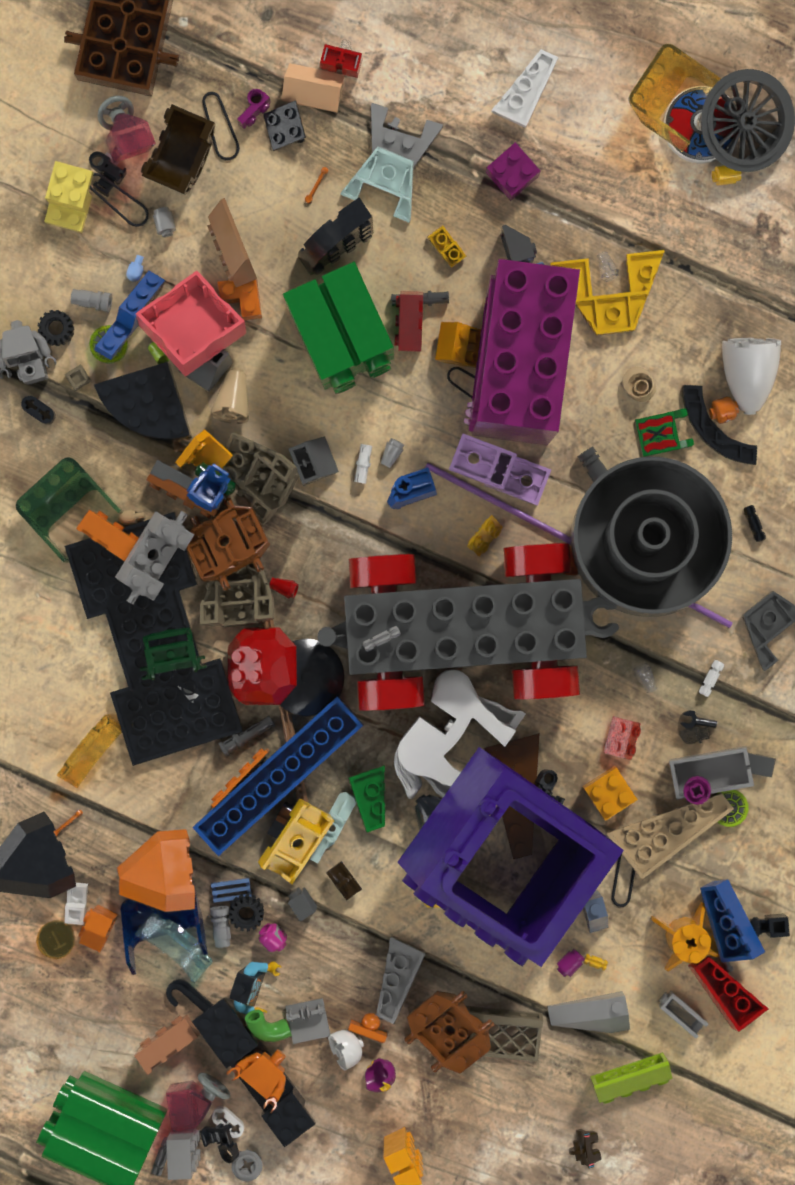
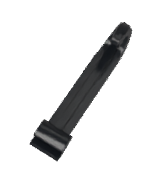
M174 980L166 989L167 999L174 1007L178 1006V1001L172 995V991L175 989L179 990L203 1012L214 1005L185 980Z

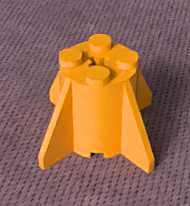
M703 902L700 903L692 918L683 917L675 919L669 925L651 916L650 919L666 930V942L673 952L664 968L666 971L669 972L682 962L699 963L707 955L719 957V953L710 948L711 938L703 928L705 904Z

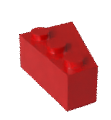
M400 291V296H396V307L400 308L399 315H396L395 326L399 327V334H395V346H398V351H421L423 292Z

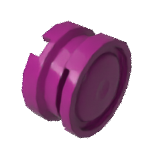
M693 776L684 785V796L692 804H703L710 797L711 785L704 777Z

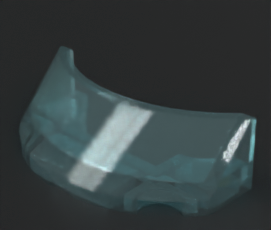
M152 913L147 917L135 933L137 937L148 941L170 956L194 983L213 962L212 958L205 953L206 949L197 939L178 924L169 919L166 921L156 913Z

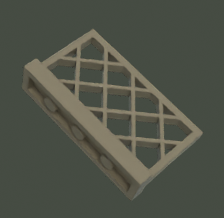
M466 1006L469 1013L477 1017L482 1023H486L490 1019L492 1020L491 1023L493 1022L500 1028L493 1035L489 1032L490 1041L492 1040L498 1048L494 1051H488L483 1056L538 1061L541 1031L543 1028L542 1013ZM509 1026H516L519 1031L511 1037L506 1029ZM529 1028H537V1034L530 1039L525 1031ZM503 1032L508 1040L500 1045L495 1037ZM472 1033L468 1038H466L462 1042V1045L465 1044L476 1034ZM523 1034L528 1041L519 1046L514 1039ZM510 1042L517 1048L513 1053H507L504 1049ZM531 1044L535 1049V1054L527 1055L523 1049Z

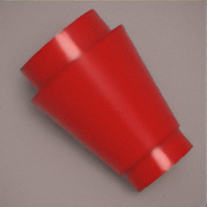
M272 577L269 587L289 599L290 597L295 598L299 584L295 583L294 580Z

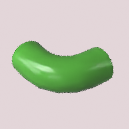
M252 1010L245 1016L248 1029L254 1037L261 1041L276 1042L292 1036L285 1018L270 1023L265 1020L261 1010Z

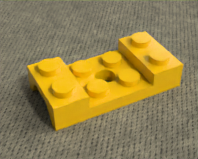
M302 799L298 800L290 812L291 818L273 846H268L258 861L262 869H269L281 875L291 884L294 883L334 822L330 814ZM297 839H301V844L297 847H294L293 842Z

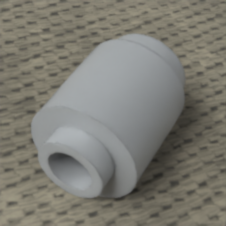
M168 207L154 210L153 218L157 234L162 235V237L172 236L173 232L176 231L172 212L169 211Z

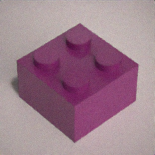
M516 142L486 167V174L510 201L537 179L541 172Z

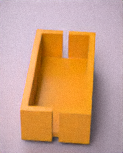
M405 1127L384 1136L383 1158L391 1174L399 1171V1174L393 1177L396 1185H421L422 1177L424 1176L423 1156L419 1148L415 1149L414 1137L411 1131L407 1132Z

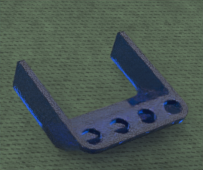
M196 890L195 909L165 912L132 899H126L122 902L120 910L125 958L132 975L136 974L134 948L139 942L184 929L196 928L199 946L203 954L208 955L203 916Z

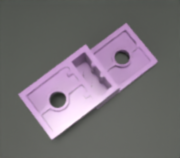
M464 433L461 436L449 468L450 471L484 483L486 487L536 506L539 504L551 469L517 457L516 453ZM471 453H476L479 456V462L476 464L470 463L468 456ZM523 476H529L532 479L530 486L522 485L521 478Z

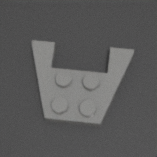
M372 103V153L379 146L413 160L415 168L425 151L442 130L443 124L426 120L422 136L417 138L383 127L388 108Z

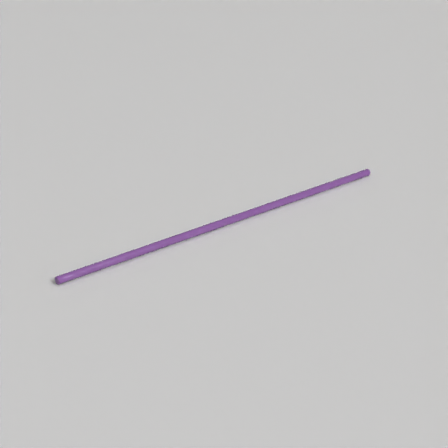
M427 463L425 468L429 467L431 472L571 545V537L448 472ZM697 603L689 606L728 628L732 626L733 622Z

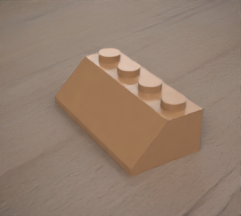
M223 198L209 214L210 225H207L211 236L215 235L216 237L213 242L217 251L221 250L222 255H219L222 265H227L228 270L225 272L229 282L233 280L235 287L256 280L257 277L227 202Z

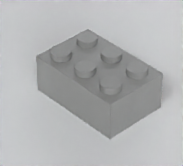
M196 1124L173 1125L166 1140L168 1180L192 1179L194 1172L197 1171L199 1161H201V1150L197 1149L198 1142H200V1130H197Z

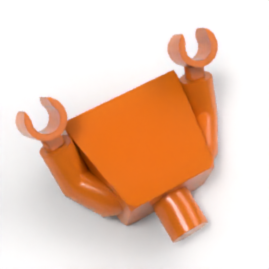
M279 1049L272 1056L266 1052L250 1054L243 1057L235 1065V1068L228 1070L227 1075L233 1071L235 1078L232 1081L239 1077L246 1081L267 1100L263 1106L264 1109L267 1104L273 1106L270 1112L272 1113L276 1109V1102L279 1101L285 1089L286 1077L283 1074L285 1069L280 1063L286 1056Z

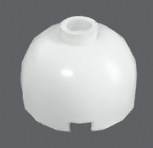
M340 1030L329 1035V1045L333 1055L336 1054L339 1058L337 1060L339 1066L345 1071L358 1064L362 1057L361 1047H364L361 1037H356L349 1030Z

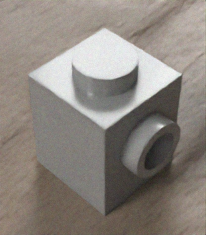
M41 358L18 364L19 370H17L19 380L23 381L26 385L49 379L44 360Z

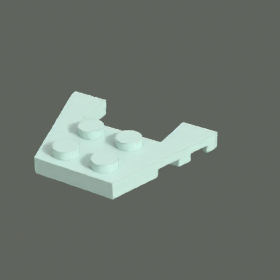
M378 146L340 195L356 200L359 197L363 183L400 197L393 216L409 223L411 221L414 161Z

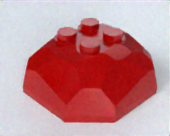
M280 627L244 628L229 644L228 686L234 697L245 705H281L297 686L296 645Z

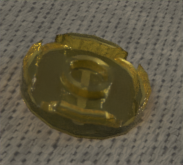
M54 920L47 922L40 928L36 943L39 951L44 956L60 959L72 951L75 946L76 937L74 930L69 924L64 921Z

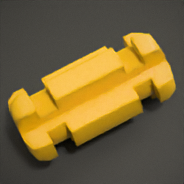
M589 954L585 956L584 964L587 965L588 963L591 967L602 968L603 971L606 970L607 960L603 961L602 958L590 956Z

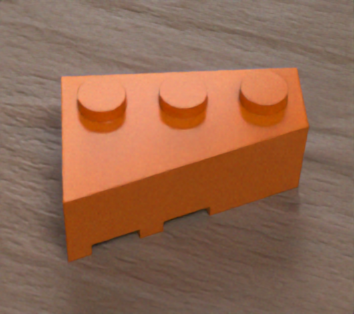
M89 510L76 529L80 532L82 531L93 541L98 542L108 551L125 561L139 537L132 532L129 535L123 531L124 527L116 521L113 524L107 520L109 516L100 510L98 513Z

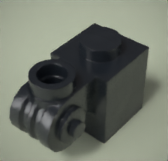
M784 913L765 915V918L762 919L753 917L749 920L758 937L762 933H766L770 938L790 936L788 916Z

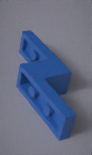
M151 271L145 274L120 305L116 321L96 344L95 351L110 360L115 356L139 326L136 313L147 306L165 283L163 278Z

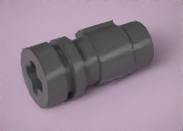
M592 446L577 457L580 462H583V467L586 466L588 475L595 482L607 469L600 461L599 454L596 455L595 452L597 451Z

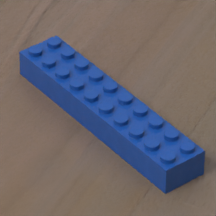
M337 696L192 828L219 856L364 724Z

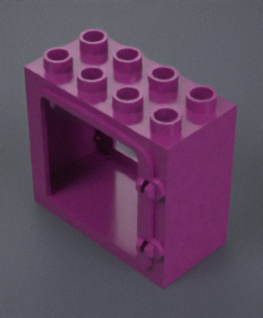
M505 259L498 260L495 275L490 276L486 292L472 402L467 403V408L470 409L465 410L467 418H464V424L469 426L468 431L472 432V436L548 446L559 432L580 269Z

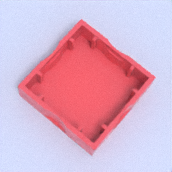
M195 271L175 285L167 294L155 299L136 313L140 328L185 377L246 334L245 321L227 302L217 295L214 288L198 271Z

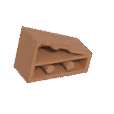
M187 1014L184 1017L179 1015L171 1021V1026L168 1028L163 1026L155 1032V1037L151 1040L148 1037L139 1044L141 1047H139L134 1056L147 1075L152 1072L154 1067L160 1063L163 1064L168 1060L167 1058L198 1038L200 1033Z

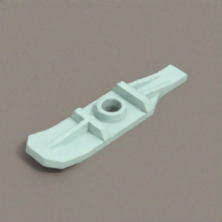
M347 792L338 795L329 812L334 819L333 825H335L336 829L333 832L328 830L310 857V860L319 863L325 850L337 840L356 804L353 795Z

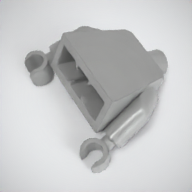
M19 320L11 322V330L2 333V339L0 340L1 379H3L2 373L4 370L7 372V377L10 378L12 373L8 368L34 359H43V356L46 358L45 365L49 367L47 360L50 358L54 360L55 365L57 363L56 359L50 355L51 350L45 338L37 331H31L29 326H22V322Z

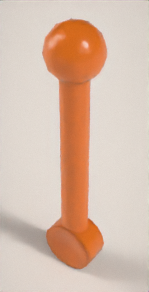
M327 167L321 169V174L312 191L305 197L307 203L313 201L312 197L324 175L328 173Z
M82 810L77 811L74 816L54 831L56 837L61 830L83 814Z

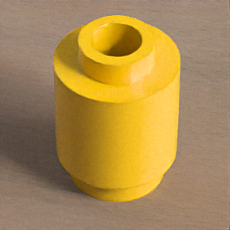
M724 165L716 166L714 171H712V181L717 186L736 184L737 181H741V171L730 169Z

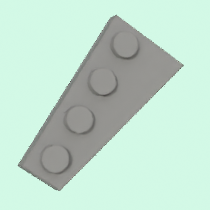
M391 936L376 1015L394 1024L426 953Z

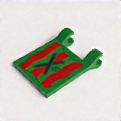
M685 408L635 419L643 457L688 448L694 445L692 438L679 441L675 419L687 416L688 413Z

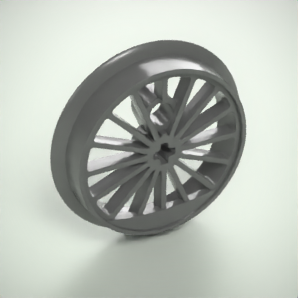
M755 69L738 70L720 79L708 93L701 114L702 135L711 154L724 166L741 172L758 171L776 162L789 146L795 127L794 107L785 87L772 75ZM736 83H744L743 99L739 96ZM752 83L757 85V88L748 106L749 85ZM729 87L732 89L733 98H729L725 94ZM764 89L768 96L753 109L761 90ZM720 96L726 101L724 108L716 104ZM772 98L776 107L755 115ZM733 101H735L737 106L736 111H733L731 108ZM714 109L734 119L713 118ZM775 111L778 113V122L757 121V118ZM713 121L734 122V124L713 130ZM756 124L777 125L772 133H769L756 126ZM735 127L718 143L715 137L716 133ZM755 130L764 134L768 138L763 142V140L759 137ZM736 133L726 152L721 146ZM751 135L760 145L756 150ZM740 137L738 159L731 155ZM745 139L751 153L746 158H744Z

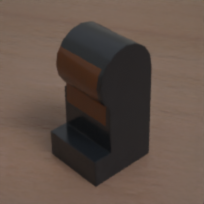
M287 802L284 803L267 832L269 835L276 839L279 837L291 818L289 814L294 808L293 805Z

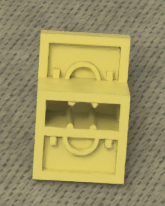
M55 161L45 199L49 202L44 220L45 223L80 233L83 232L92 200L89 188L94 174L93 171Z

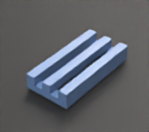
M250 878L211 883L213 903L231 901L236 896L238 898L240 896L239 894L217 897L218 894L247 890L249 897H252ZM246 883L244 887L216 890V887Z

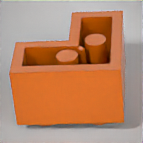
M257 279L235 287L233 280L230 282L229 280L218 281L220 298L228 304L240 302L241 315L244 321L262 318Z
M97 905L94 909L91 908L84 917L83 922L86 924L79 932L78 936L81 937L79 943L101 952L118 914L100 905Z

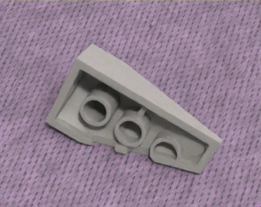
M623 991L547 1006L551 1026L605 1033L630 1030L629 1013Z

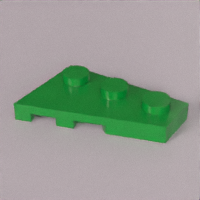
M385 765L348 777L366 833L385 827Z

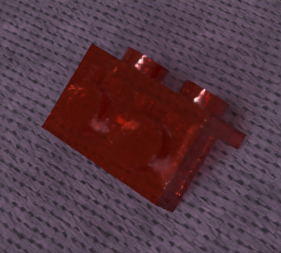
M613 716L604 754L632 760L636 753V741L641 733V723Z

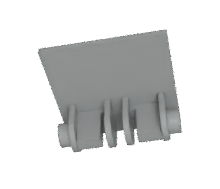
M323 998L285 1006L293 1044L329 1037L330 1030Z

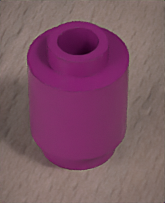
M576 949L569 950L558 961L557 965L559 967L557 970L564 977L567 975L571 977L583 965L582 962L585 958Z

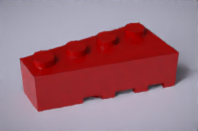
M706 956L699 963L688 965L733 1030L740 1032L769 1009L710 957Z

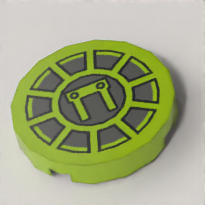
M737 790L717 792L715 795L722 793L734 808L717 823L725 827H734L741 824L749 812L746 797Z

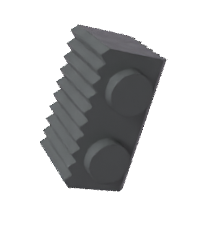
M298 887L289 893L288 905H290L294 914L297 915L296 918H299L298 921H303L316 912L317 905L305 887L302 889Z

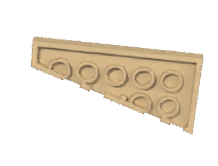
M720 793L709 797L703 804L696 805L691 803L607 832L606 834L624 850L623 856L641 879H644L734 810V808L723 794Z

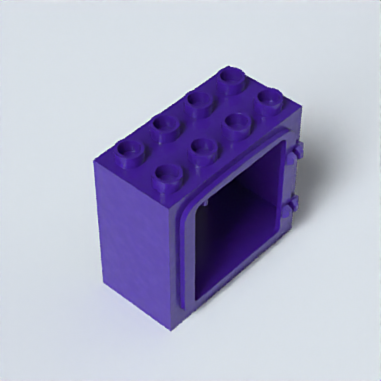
M478 747L398 860V864L407 873L402 881L415 891L413 894L422 902L432 908L435 904L445 910L444 914L454 923L461 927L467 924L475 930L474 934L491 947H494L495 944L499 945L505 950L504 953L520 966H524L529 959L542 967L624 850L593 825L491 754ZM511 806L559 840L509 911L505 913L457 881V879L507 808Z

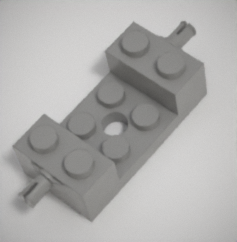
M155 511L115 578L129 586L132 590L126 600L134 605L139 595L146 596L153 601L155 600L164 585L158 579L177 548L185 551L194 534L182 525L188 516L183 511L180 512L176 520L168 519ZM155 549V556L148 558L149 551Z

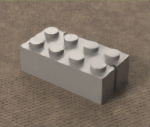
M747 746L674 758L669 761L676 799L685 798L683 792L684 785L693 776H701L707 779L711 785V793L754 786L751 767H747V765H750Z

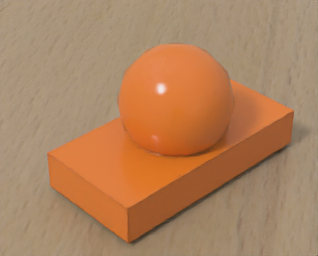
M374 1013L364 1015L361 1023L352 1019L350 1021L348 1030L381 1043H385L387 1038V1032L378 1029L380 1018Z

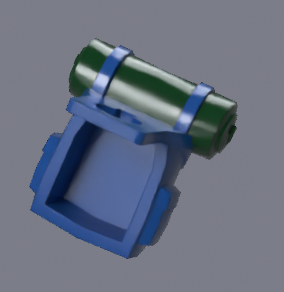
M202 462L196 467L195 475L198 478H195L189 485L187 497L198 506L211 512L222 502L223 494L229 496L235 491L236 483L228 477V472L216 464L207 465Z

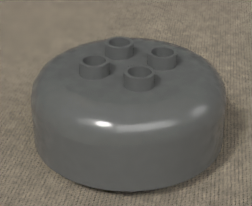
M640 457L627 460L603 473L586 491L574 515L571 529V549L574 563L586 586L596 597H601L607 603L616 607V610L641 617H658L673 614L701 599L715 586L722 576L732 548L731 519L719 491L696 469L680 461L664 457Z

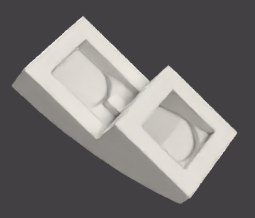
M76 883V887L67 891L65 923L84 925L88 884Z

